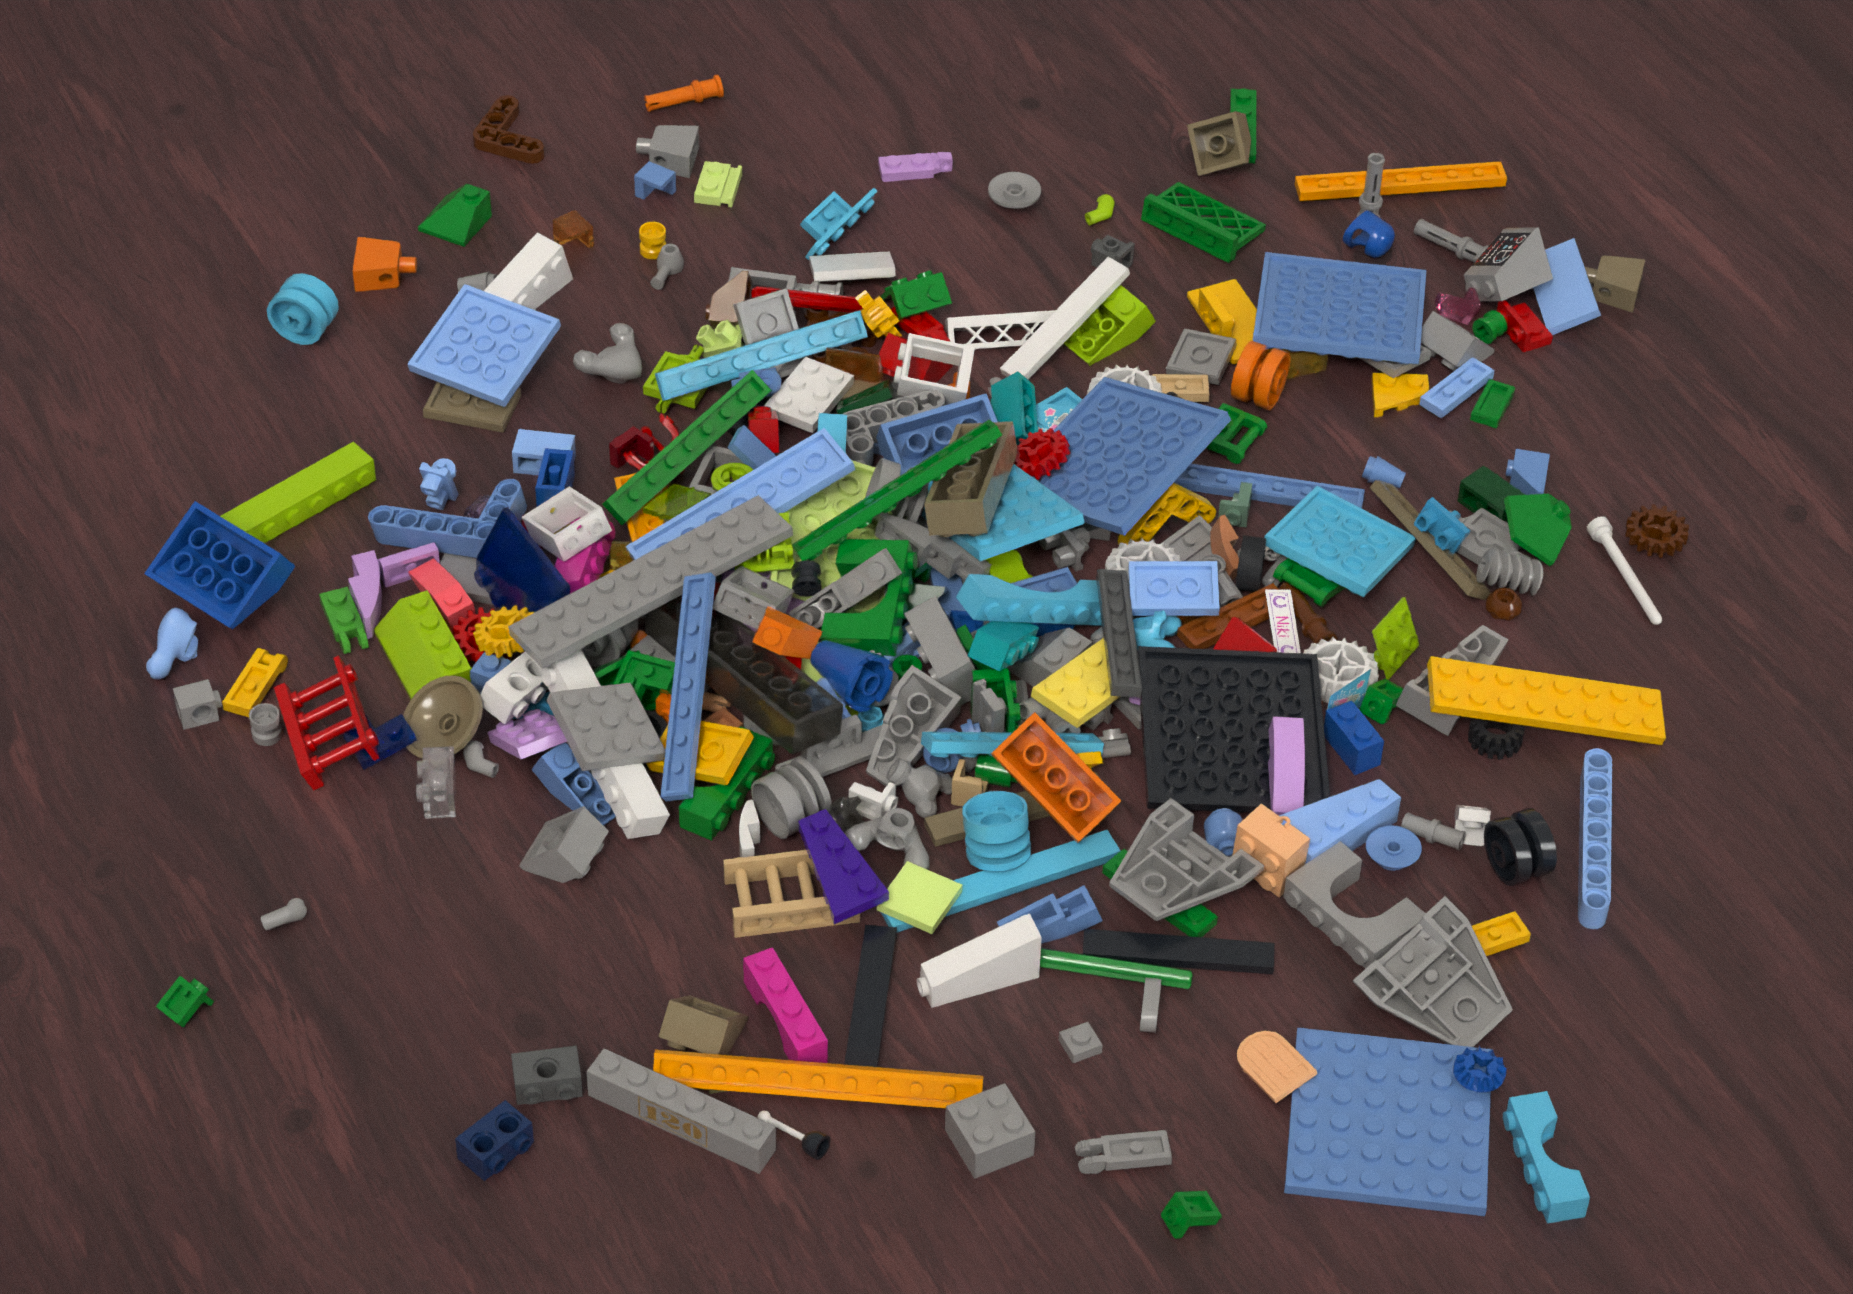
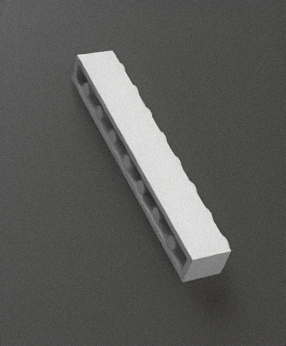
M581 649L543 669L531 658L550 692L601 686ZM642 763L591 770L592 776L597 780L604 793L606 802L612 808L617 823L623 829L627 839L660 834L670 814Z

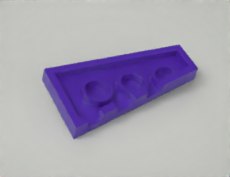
M826 809L798 820L799 832L808 856L814 865V872L821 884L823 896L831 911L834 925L889 900V891Z

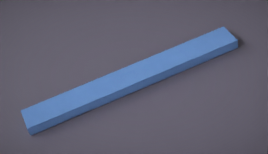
M1190 464L1174 482L1190 491L1233 497L1234 493H1239L1241 482L1252 483L1251 500L1296 506L1316 486H1319L1362 509L1365 489Z
M711 572L684 576L660 796L665 802L693 798L716 577Z

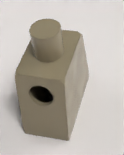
M1604 255L1600 259L1598 269L1585 267L1590 284L1594 285L1593 293L1596 301L1633 312L1645 260Z

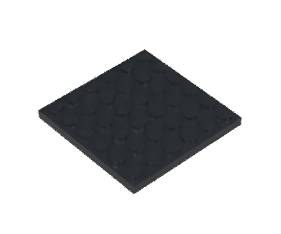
M1139 646L1137 653L1142 683L1140 710L1147 809H1157L1172 798L1187 810L1215 811L1227 808L1234 812L1251 813L1260 804L1271 810L1268 760L1270 758L1268 729L1273 717L1303 718L1305 745L1303 807L1330 797L1317 654Z

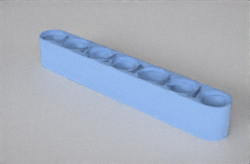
M1599 748L1586 752L1580 776L1578 920L1582 926L1588 929H1599L1605 925L1611 901L1612 757L1607 751Z

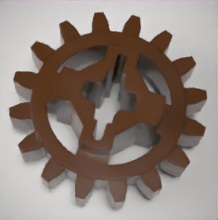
M1652 504L1651 509L1641 506L1640 512L1633 510L1631 517L1627 518L1625 537L1630 538L1629 545L1637 544L1636 551L1647 550V556H1651L1653 552L1657 553L1659 558H1662L1665 552L1670 556H1674L1675 550L1681 552L1683 545L1687 544L1689 525L1684 524L1685 517H1677V510L1668 512L1665 505L1661 509H1657L1655 504Z

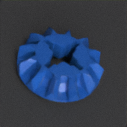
M1479 1046L1476 1050L1466 1048L1463 1054L1457 1055L1453 1066V1073L1456 1080L1466 1089L1474 1092H1490L1502 1085L1507 1068L1503 1065V1057H1496L1493 1049L1486 1052L1482 1051ZM1475 1064H1478L1480 1067L1486 1066V1071L1474 1070Z

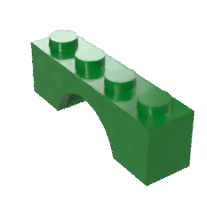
M751 731L754 738L728 785L694 786L693 798L684 799L679 806L680 828L711 841L719 831H723L732 813L741 808L745 796L751 790L753 782L759 779L765 770H769L775 760L773 739Z

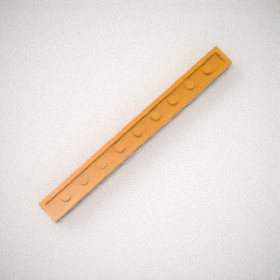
M657 1049L654 1052L653 1071L690 1088L946 1108L947 1105L981 1093L983 1087V1076Z

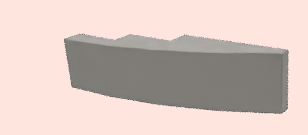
M882 513L879 516L875 536L880 540H909L913 552L917 553L918 568L928 563L948 579L954 574L959 575L964 580H966L969 574H989L991 568L989 562L986 560L979 561L953 540L947 537H940L939 535L929 536L928 528L887 513Z

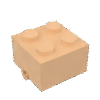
M1260 804L1238 824L1232 855L1242 849L1265 866L1264 870L1253 879L1262 888L1271 891L1280 898L1284 894L1286 877L1305 865L1310 838L1292 826L1287 816H1278L1266 806Z

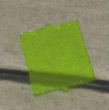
M673 484L643 507V513L659 517L660 520H670L711 496V493L696 490L695 487L689 488Z

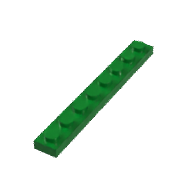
M751 370L602 505L623 525L772 390Z
M991 420L985 421L793 543L792 547L795 554L801 561H810L819 557L824 548L831 544L841 543L847 538L848 533L856 528L866 527L872 522V518L881 512L887 513L897 506L898 501L906 496L912 497L922 490V486L931 480H940L947 474V470L953 466L967 463L975 452L992 447L997 442L996 439L1002 436L998 426Z

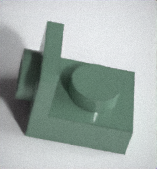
M1241 482L1239 493L1233 494L1232 501L1220 500L1218 518L1225 514L1231 526L1247 527L1251 506L1252 483Z

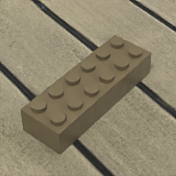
M1013 421L993 422L998 426L1002 436L996 439L997 442L992 447L985 450L980 449L972 454V458L967 463L953 466L947 470V474L943 478L933 481L924 503L929 536L951 537L955 534L979 536L983 533H988L1018 453ZM982 423L957 424L949 444Z

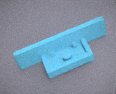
M875 188L870 190L853 208L833 191L800 224L802 228L817 240L805 257L809 260V256H814L815 254L818 256L822 255L829 248L830 244L828 242L830 240L836 242L845 232L843 228L846 225L849 228L854 225L860 218L858 214L860 211L865 214L874 205L875 201L872 198L878 191Z

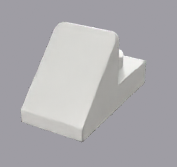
M1456 805L1454 829L1466 832L1464 844L1484 845L1485 825L1490 821L1491 811L1489 809Z

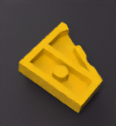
M1372 373L1374 417L1383 416V411L1394 407L1397 411L1407 409L1411 405H1419L1421 396L1429 391L1428 375L1401 374L1392 378L1385 373Z

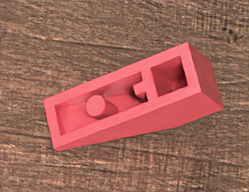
M434 558L408 572L421 592L428 590L452 634L453 627L458 625V618L460 616L467 618L468 610L476 614L474 603L463 587Z

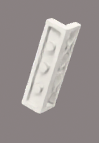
M1056 310L948 317L945 320V332H948L950 342L955 343L954 331L967 330L973 337L967 344L963 345L973 346L975 350L1021 347L1027 341L1025 339L1029 335L1032 336L1033 330L1037 326L1042 325ZM1010 327H1022L1027 331V334L1021 340L1014 341L1006 332ZM983 329H995L1000 333L994 342H986L978 334ZM1002 336L1008 340L998 342L1002 338ZM976 338L981 343H972V341Z

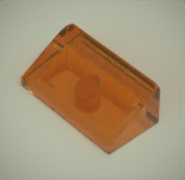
M831 347L826 348V365L854 375L855 380L878 383L883 379L880 355Z

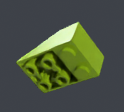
M1119 285L1063 344L1091 366L1137 341L1156 320L1144 303L1122 285Z

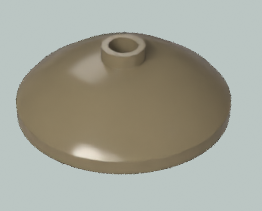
M443 676L423 686L410 700L402 718L401 735L406 748L416 757L426 761L443 760L463 749L476 733L482 717V699L477 688L468 680L459 676Z

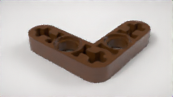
M510 95L499 97L473 131V144L478 150L530 164L539 163L545 157L544 144L541 140L507 131L519 115V102L516 97ZM496 121L502 122V123H500V124H490V123L496 122ZM506 143H513V144H514V145H512V146H503V144H506Z

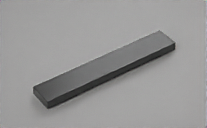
M1097 569L1096 581L1110 695L1141 698L1142 683L1127 571Z

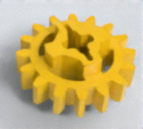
M864 290L855 297L863 308L860 310L863 320L878 338L883 334L887 336L888 332L902 337L894 326L899 322V319L880 296L873 300L869 293Z
M514 605L511 610H507L504 606L499 611H490V617L482 616V623L475 625L476 631L473 634L480 652L485 651L486 656L495 653L497 658H500L503 653H507L509 657H512L513 653H523L524 650L510 636L508 626L534 612H529L527 607L519 611L517 605Z

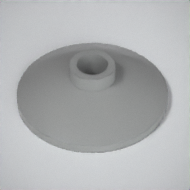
M1007 172L994 177L990 181L988 193L990 198L998 205L1018 209L1031 206L1037 202L1041 196V186L1034 177L1028 174Z

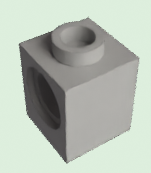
M208 679L173 688L176 710L183 730L219 721L217 708L222 707L221 698L218 690L212 691Z

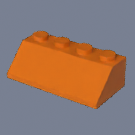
M1035 712L991 753L1077 843L1088 835L1121 802L1118 796Z

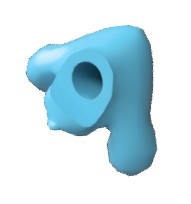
M1163 610L1155 611L1154 616L1133 619L1137 651L1139 646L1176 648L1172 643L1163 639L1165 636L1170 637L1177 634L1178 627L1182 626V622L1177 616H1166Z

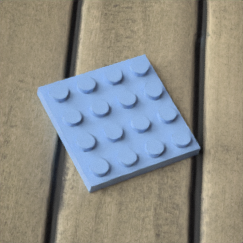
M464 284L407 365L411 372L505 407L561 327L560 320Z

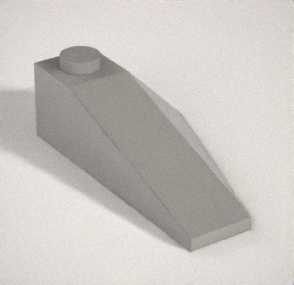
M911 665L893 689L879 736L866 769V774L887 786L891 781L886 776L895 760L901 758L904 761H909L911 767H913L923 756L922 732H936L938 729L948 728L960 713L961 696Z

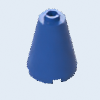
M828 640L818 643L811 654L810 661L812 666L823 678L827 679L830 686L845 703L858 712L872 709L869 705L875 700L880 703L891 686L893 671L889 669V664L891 663L890 660L882 655Z

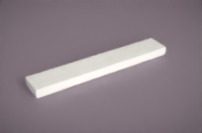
M1107 257L1000 367L1002 374L1008 377L1019 371L1025 378L1029 379L1130 275L1129 269Z

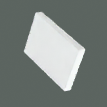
M890 251L809 256L814 281L890 278L896 276L895 265Z

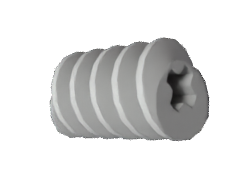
M1490 548L1480 559L1476 580L1478 583H1483L1487 577V584L1493 586L1497 581L1498 588H1504L1508 583V588L1513 591L1519 585V593L1525 594L1530 587V594L1533 596L1537 593L1542 583L1543 566L1539 560H1530L1528 557H1519L1517 554L1509 555L1508 552H1498L1497 549Z

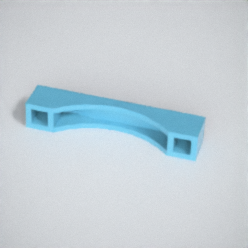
M969 574L956 596L973 620L1102 626L1096 580H1079L1077 585L1062 592H1041L1013 585L993 575Z

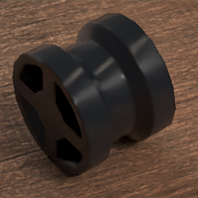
M807 560L797 562L792 566L791 574L794 578L792 590H794L795 594L799 596H813L821 591V580L818 578L821 575V568L818 563Z

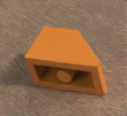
M767 606L752 642L779 655L810 659L812 651L816 647L823 631Z

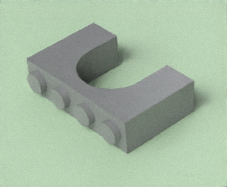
M1340 841L1287 876L1283 898L1286 899L1291 907L1300 911L1314 927H1318L1336 946H1340L1358 965H1362L1366 969L1376 959H1381L1418 925L1426 913L1407 897L1381 915L1371 918H1358L1341 911L1332 899L1359 880L1362 859Z

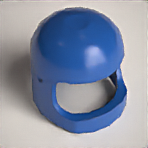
M1365 211L1346 229L1343 235V243L1351 248L1363 245L1365 246V254L1367 256L1378 258L1386 254L1393 245L1395 232L1388 222L1371 211ZM1356 230H1363L1360 235L1352 239L1353 233Z

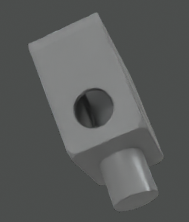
M659 125L655 128L652 139L638 137L636 153L648 154L650 162L676 172L677 176L690 178L699 150V126Z

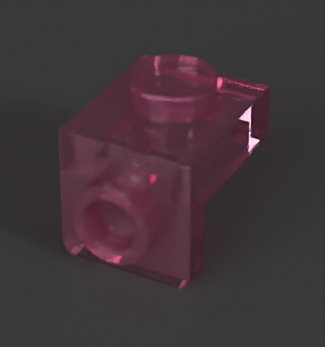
M1472 287L1468 289L1464 298L1439 292L1434 300L1438 314L1451 321L1467 325L1480 309V300L1476 289Z

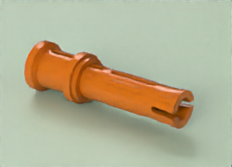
M717 74L712 79L703 81L693 80L688 86L645 95L644 101H647L645 103L647 111L651 112L652 110L693 100L701 103L706 98L715 96L721 98L724 97V90L721 79Z

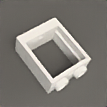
M909 333L907 343H901L898 360H903L902 367H896L893 381L898 383L897 395L908 396L926 390H937L944 395L945 405L965 400L975 347ZM911 356L959 366L955 387L908 377Z
M570 486L522 516L532 540L564 562L612 531L602 507ZM554 507V512L550 513L551 508ZM580 517V519H578V520L575 521L574 523L570 524L569 526H567L566 528H564V529L561 530L560 532L554 534L555 532H557L558 530H560V529L563 528L564 526L568 525L569 523H571L572 521H574L575 519H577V518Z

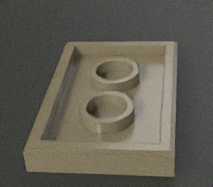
M437 382L423 409V417L504 433L521 398V388H518L507 405L502 407Z

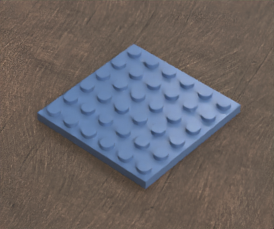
M1265 252L1253 341L1266 345L1267 349L1279 348L1287 349L1291 352L1306 351L1314 352L1318 355L1332 354L1341 355L1346 358L1358 357L1373 361L1385 360L1404 365L1419 364L1426 270Z
M1103 377L1054 429V432L1060 430L1070 445L1069 450L1071 453L1066 456L1068 461L1066 463H1059L1061 469H1053L1050 471V476H1041L1037 481L1082 512L1084 523L1125 536L1231 421V418L1227 411Z
M1297 1028L1295 1049L1317 1070L1318 1074L1292 1092L1284 1193L1485 1216L1487 1209L1491 1091L1474 1092L1466 1089L1456 1080L1453 1073V1066L1457 1055L1463 1054L1466 1048L1470 1050H1476L1477 1048ZM1481 1048L1482 1051H1486V1052H1489L1490 1050H1492V1049ZM1475 1064L1474 1070L1480 1069L1482 1072H1485L1486 1066L1480 1067L1478 1064Z

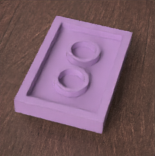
M540 709L528 711L523 714L524 718L514 722L510 720L505 725L500 722L496 725V729L487 732L493 745L519 759L567 742L556 718Z

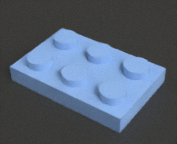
M1129 561V592L1133 616H1154L1155 611L1163 610L1166 616H1219L1217 561Z

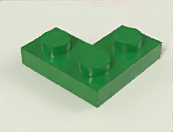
M628 650L613 685L631 683L640 701L646 689L671 695L675 662Z

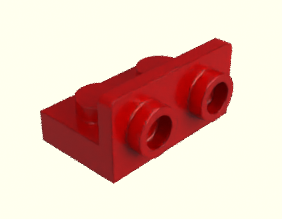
M1506 300L1498 301L1497 311L1503 315L1507 322L1506 333L1523 353L1552 343L1553 335L1525 302L1510 306Z

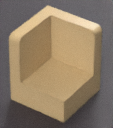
M959 759L952 778L951 804L963 807L969 799L987 792L989 783L982 781L981 778L965 775L966 760Z

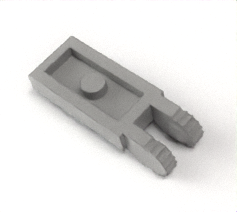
M1165 1130L1101 1136V1138L1081 1140L1075 1146L1076 1155L1084 1157L1078 1163L1079 1171L1084 1174H1097L1104 1169L1109 1171L1172 1164L1169 1140Z

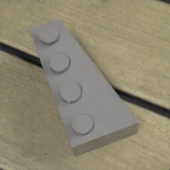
M1482 625L1462 640L1454 650L1448 651L1441 658L1495 666L1508 639ZM1427 668L1422 671L1419 677L1415 680L1412 679L1405 685L1396 703L1397 707L1447 736L1461 717L1431 712Z

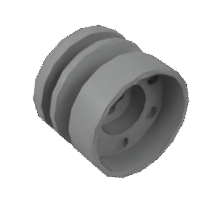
M881 458L875 467L865 498L899 477L901 465ZM929 482L922 486V490L912 497L906 496L898 501L897 506L891 510V515L916 523L924 510ZM882 512L872 519L878 521Z
M804 758L792 760L788 765L781 766L778 773L770 772L755 780L751 786L752 799L761 820L780 839L787 838L799 831L798 820L824 809L828 813L832 810L829 790L817 769Z

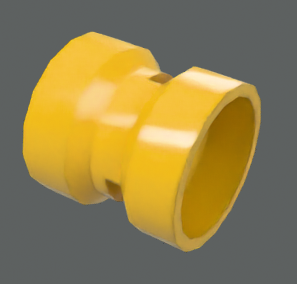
M647 222L639 228V239L641 240L640 254L644 258L657 259L661 248L666 245V228L659 222Z

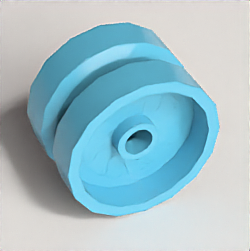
M304 273L293 274L286 279L279 292L269 302L267 317L272 327L287 340L300 345L313 344L320 339L326 327L336 317L339 310L338 299L333 290L315 276Z

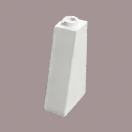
M1023 915L922 963L920 978H917V987L922 997L926 996L931 1008L1039 978L1042 937L1031 915Z

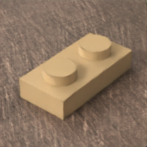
M1152 374V376H1156V381L1161 383L1162 393L1164 394L1175 392L1178 397L1188 401L1209 402L1208 375Z

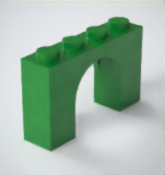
M845 539L839 543L835 564L840 577H843L885 548L889 551L902 574L885 584L888 587L887 593L876 607L862 613H825L821 629L823 632L820 636L821 642L828 640L868 652L874 650L875 653H881L882 656H896L897 646L903 640V629L901 626L902 620L906 619L904 613L908 612L907 595L911 594L913 589L912 570H916L918 563L917 553L913 552L909 540Z

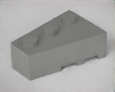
M935 596L904 613L909 622V625L905 626L913 642L917 640L920 642L921 646L916 649L925 664L931 663L933 668L928 670L931 678L961 696V705L971 700L972 670H976L971 658L968 657V653L945 610Z

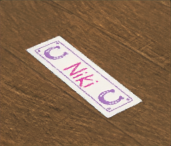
M1265 589L1274 647L1277 648V652L1301 653L1291 590Z

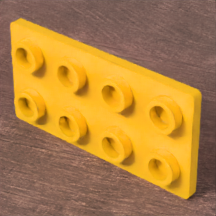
M1236 279L1188 291V300L1211 334L1236 339L1237 346L1230 359L1232 364H1236L1245 346L1250 341H1253L1257 309Z

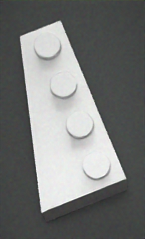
M536 233L484 291L535 310L573 280L563 246Z

